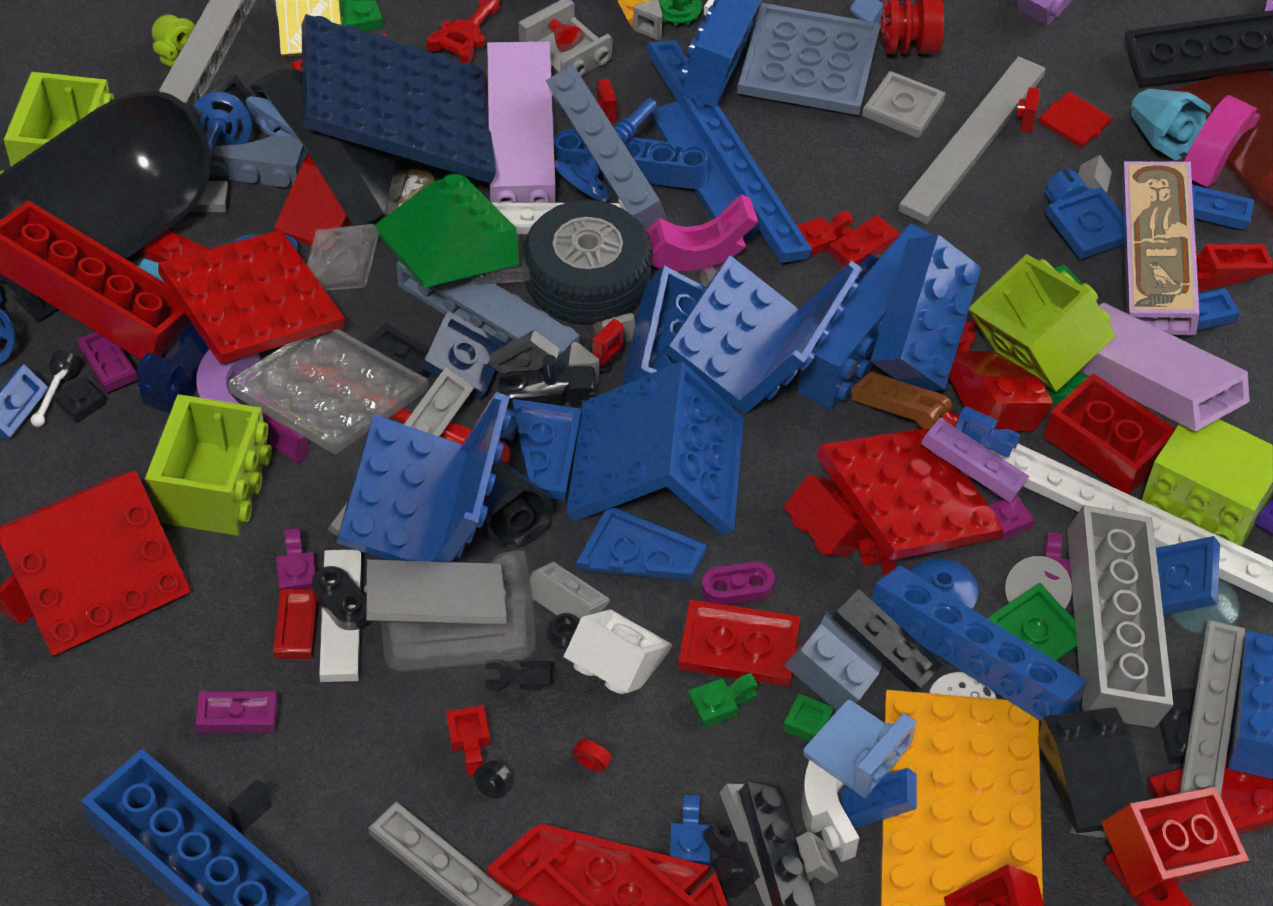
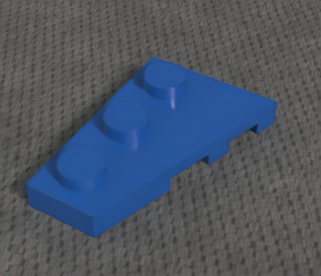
M512 399V409L515 416L526 477L542 488L549 495L550 499L565 501L578 436L581 409Z
M612 507L603 513L577 560L576 567L577 570L692 581L707 552V545Z

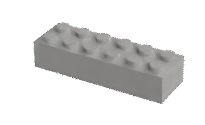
M1083 505L1067 529L1079 674L1087 680L1081 697L1083 711L1116 707L1124 723L1155 728L1172 708L1173 696L1152 517Z

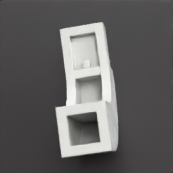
M809 761L801 799L805 827L807 831L813 834L822 830V836L828 849L831 851L835 850L841 862L856 856L859 836L838 799L837 793L845 784L812 761Z

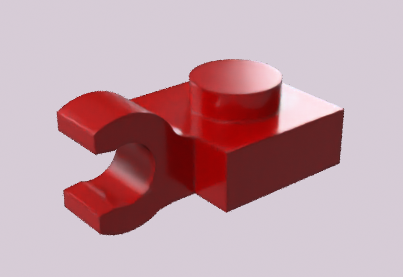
M843 211L835 215L828 223L822 216L797 225L812 249L809 257L829 250L831 243L852 231L849 224L853 223L854 219L848 211Z
M484 705L446 711L452 751L464 750L468 777L474 776L475 770L482 764L480 747L490 746Z

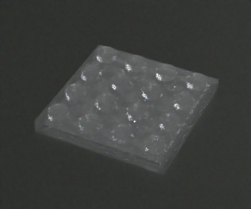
M339 329L286 344L229 381V393L251 406L261 407L263 413L335 455L368 432L370 421L374 414L388 419L428 391V379Z

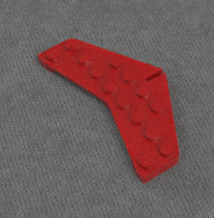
M545 824L531 828L486 868L487 875L505 890L535 906H728L716 872L690 896L688 895L709 874L710 866Z

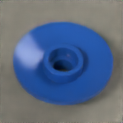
M934 558L922 561L912 568L911 572L969 608L973 609L976 605L979 592L977 581L973 574L960 563L949 559Z

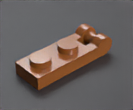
M869 372L851 388L853 401L896 414L900 417L915 420L926 430H930L939 417L951 411L953 407L951 400L943 394L873 372Z

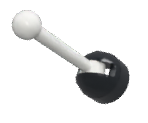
M64 350L54 352L49 364V369L54 379L38 412L31 417L33 426L41 427L45 423L44 414L60 380H68L76 373L80 360L74 354Z

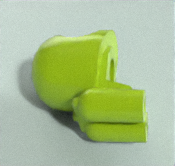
M167 14L157 18L152 26L153 50L160 55V61L163 64L172 68L195 27L192 21L186 18L178 19L174 15Z

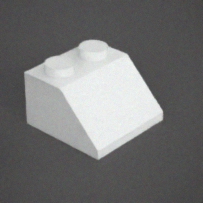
M610 609L581 617L564 657L574 663L573 667L577 671L589 676L596 675L606 681L605 686L608 689L619 694H625L642 688L669 653L673 644Z

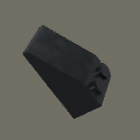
M1116 707L1043 716L1038 738L1039 756L1077 834L1104 830L1102 821L1130 803L1148 800L1130 733Z

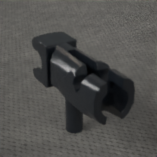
M553 355L543 357V371H510L498 374V391L500 394L509 396L507 409L512 408V399L552 405H563L566 402H570V407L582 408V402L595 397L594 368L592 366H569V373L557 371V361Z

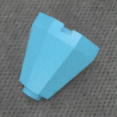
M1147 89L1140 92L1134 98L1131 105V116L1152 146L1175 161L1182 158L1179 154L1183 152L1188 154L1195 138L1207 120L1206 112L1211 114V106L1189 92Z

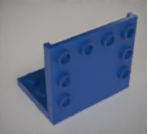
M729 255L663 352L676 362L683 361L717 394L745 415L763 398L770 400L782 384L786 386L794 378L798 369L804 371L815 357V354L811 352L814 346L818 347L830 332L826 328L828 323L832 324L844 310L841 302L843 299L846 301L857 289L859 284L855 280L862 268L851 260L798 309Z
M683 361L582 402L566 514L574 521H578L667 487L720 534L725 535L733 532L735 527L744 418Z
M495 392L462 445L374 414L370 421L336 543L385 560L451 562L454 557L459 559L465 542H471L476 527L481 528L487 514L488 507L483 505L485 495L489 496L495 482L496 475L491 473L492 465L497 464L503 450V443L498 442L500 433H505L511 418V412L506 411L509 396Z

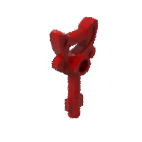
M480 0L478 9L468 20L459 19L455 20L454 23L449 20L444 21L441 25L442 29L437 30L427 38L426 50L434 52L445 49L457 54L460 63H470L474 55V48H481L485 45V37L481 34V29L478 26L489 14L494 15L500 8L501 0Z

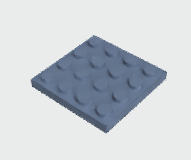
M762 3L739 79L737 94L860 115L880 33V23Z

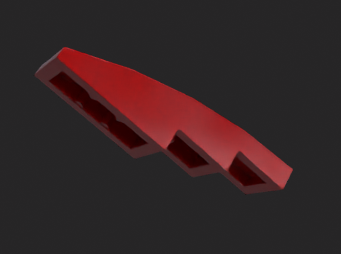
M1206 244L1201 253H1196L1198 291L1236 284L1273 273V261L1264 244Z

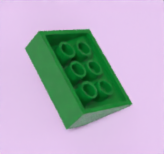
M451 174L442 180L431 182L373 226L376 235L423 288L519 264L517 228L464 175Z

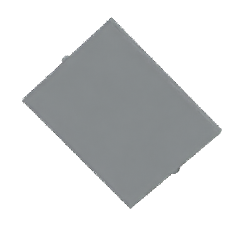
M367 559V585L364 587V592L367 593L366 620L506 624V591L503 588L501 564Z

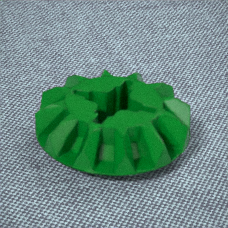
M658 0L664 24L674 23L675 27L678 24L689 26L691 21H698L699 15L702 13L701 0Z

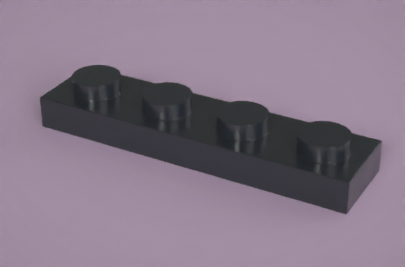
M746 782L739 790L772 906H816L780 787Z

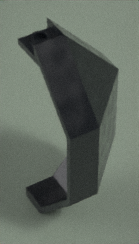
M275 70L249 85L256 97L271 101L303 144L349 219L355 235L365 249L380 240L374 232L373 226L398 208L410 159L303 128L302 70Z

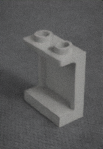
M560 0L519 22V42L550 41L551 74L553 76L574 65L582 77L591 70L612 60L613 38L609 34L598 38L574 17V2L571 0ZM558 19L562 24H572L581 28V38L574 48L566 52L557 48L554 32L548 27L551 20Z

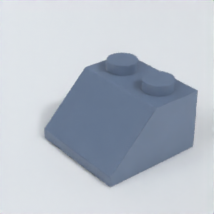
M826 611L785 662L784 666L838 711L847 700L857 703L879 675L882 663Z

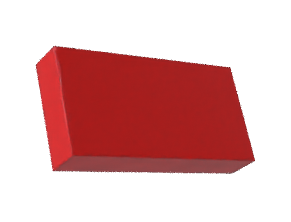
M280 589L273 649L274 659H312L318 601L315 599L312 589Z

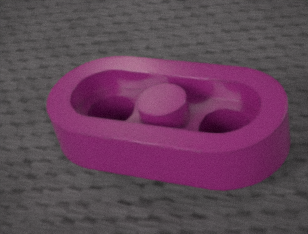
M761 562L715 567L708 570L702 578V595L710 603L723 605L763 600L773 592L775 574L768 565ZM757 583L761 586L753 587L750 584ZM721 588L725 591H717L715 589Z

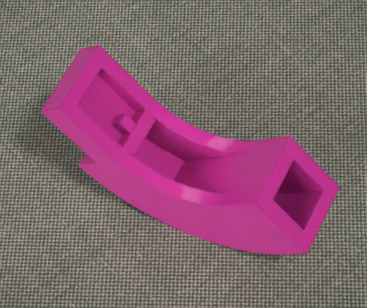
M1231 95L1226 96L1216 106L1199 131L1184 162H1191V177L1193 181L1206 187L1217 182L1223 166L1237 141L1246 131L1256 126L1261 116L1256 113V107Z
M740 194L716 218L698 226H677L658 218L646 230L651 242V265L660 269L665 265L674 271H692L720 264L729 255L735 256L746 247L743 236L758 223L751 199Z

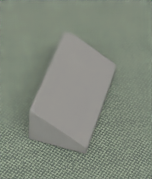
M551 562L533 571L525 590L529 597L554 614L570 613L579 620L583 616L601 612L610 601L607 596L555 562Z

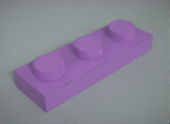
M942 418L937 420L921 442L933 454L945 459L960 469L963 474L974 478L989 488L995 495L1004 498L1010 503L1029 478L1027 474Z

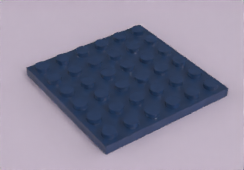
M305 14L301 24L303 128L492 183L496 174L492 136L489 131V112L482 69H479V67L472 63L463 64L451 60L443 54H432L422 51L412 44L403 45L391 41L383 35H371L362 32L357 27L351 25L343 26L333 23L323 16L314 17Z

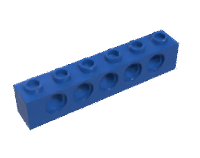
M901 565L875 584L871 600L921 646L1041 722L1043 716L1073 713L1077 709L1087 680Z

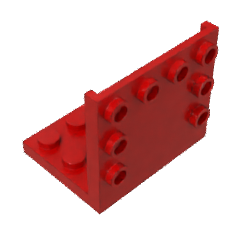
M136 470L115 475L0 526V547L51 656L191 592Z

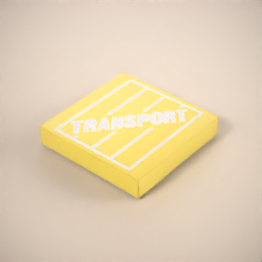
M277 0L282 58L302 56L301 24L305 14L314 17L323 16L331 22L341 25L339 0Z

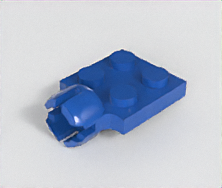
M1072 169L1064 170L1071 181H1068L1062 171L1057 172L1047 181V188L1044 190V194L1051 204L1048 205L1045 214L1080 260L1124 244L1123 214L1102 187L1096 189L1087 187L1078 173Z

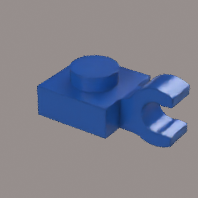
M967 406L960 413L956 425L958 430L987 449L990 448L1004 457L1010 456L1012 449L1017 447L1021 436L1009 429H995L998 420Z
M684 795L682 824L671 823L670 856L710 866V847L706 844L703 837V831L710 825L699 824L700 795Z

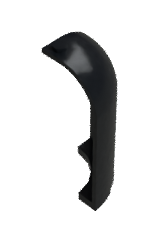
M160 91L129 94L98 107L0 174V220L29 200L127 259L183 219L198 203L206 188L210 175L211 153L206 135L198 122L201 120L198 110L193 104H186L175 96ZM0 274V283L6 282L16 293L13 295L14 299L37 322L57 309Z

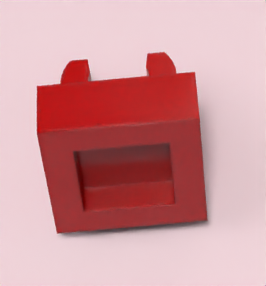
M867 538L858 541L862 566H872L880 561L882 575H887L896 568V561H889L874 539Z

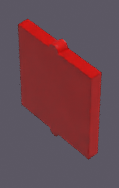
M1071 92L1065 94L1056 103L1052 102L1050 108L1038 118L1040 124L1081 149L1093 138H1099L1101 131L1111 124L1113 120L1111 116Z

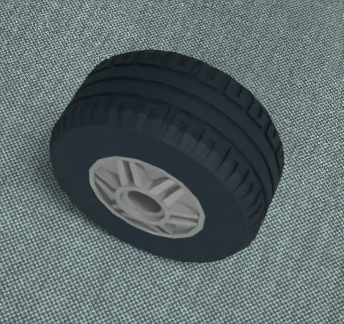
M579 200L558 205L544 213L531 226L526 235L524 245L526 287L532 299L544 311L560 320L573 324L594 325L596 322L626 314L641 302L642 293L650 280L651 242L649 235L640 221L628 211L614 204L596 200Z

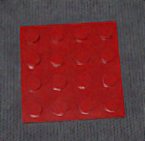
M281 230L159 262L158 264L159 275L219 364L340 329L344 326L345 317Z
M923 428L820 445L816 453L821 464L889 561L999 539L1004 529L997 520L995 512L988 507V503L968 476L945 459L933 454L930 449L921 444L929 431Z

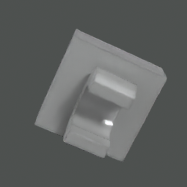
M810 831L796 838L801 859L804 861L808 882L816 877L826 884L839 877L825 841Z

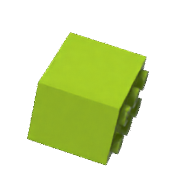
M31 72L4 137L10 165L13 166L98 107L115 100L114 95L109 91L107 80Z
M1028 254L1020 259L969 308L971 316L994 352L1001 354L1036 375L1044 385L1055 392L1116 337L1109 324L1112 321L1111 317L1104 309L1099 307L1096 301L1099 297L1091 286L1086 283L1080 285L1067 272L1062 271L1059 273L1046 260L1041 259L1038 261Z
M177 395L145 477L149 499L160 523L239 536L243 523H248L250 520L253 494H258L261 489V471L263 466L269 465L272 455V446L267 445L268 424L263 421L261 407Z
M1220 419L1196 432L1179 423L1154 461L1142 501L1242 547L1254 528L1259 513L1273 496V445Z

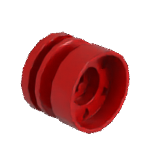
M911 0L883 1L880 13V33L886 55L895 54L897 46H899L900 54H908L911 41H914L917 54L940 53L944 32L943 0H915L914 4H911Z

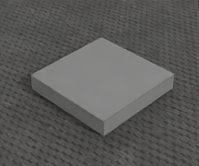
M889 71L864 106L862 116L919 138L944 102L946 93Z

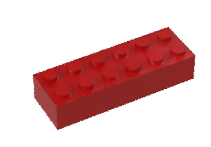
M28 200L0 220V274L149 365L189 332L191 326L190 319L163 281Z

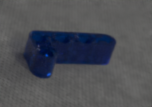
M192 322L188 324L165 357L149 352L141 359L137 369V381L144 404L171 413L178 394L193 397L197 391V371L209 347Z

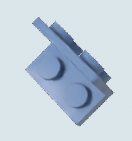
M847 700L806 745L803 755L866 799L910 748L917 721L903 713L894 724L891 722L885 724L853 701Z

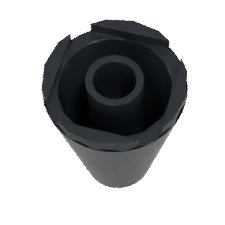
M499 458L497 464H493L491 473L496 475L493 488L489 496L485 495L483 505L488 507L483 522L484 529L490 540L499 547L506 548L504 544H515L516 547L525 546L536 540L550 524L547 518L550 510L553 512L554 506L549 495L542 488Z

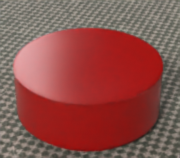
M579 739L572 750L574 759L580 765L593 772H605L612 761L611 754L605 748L588 739Z

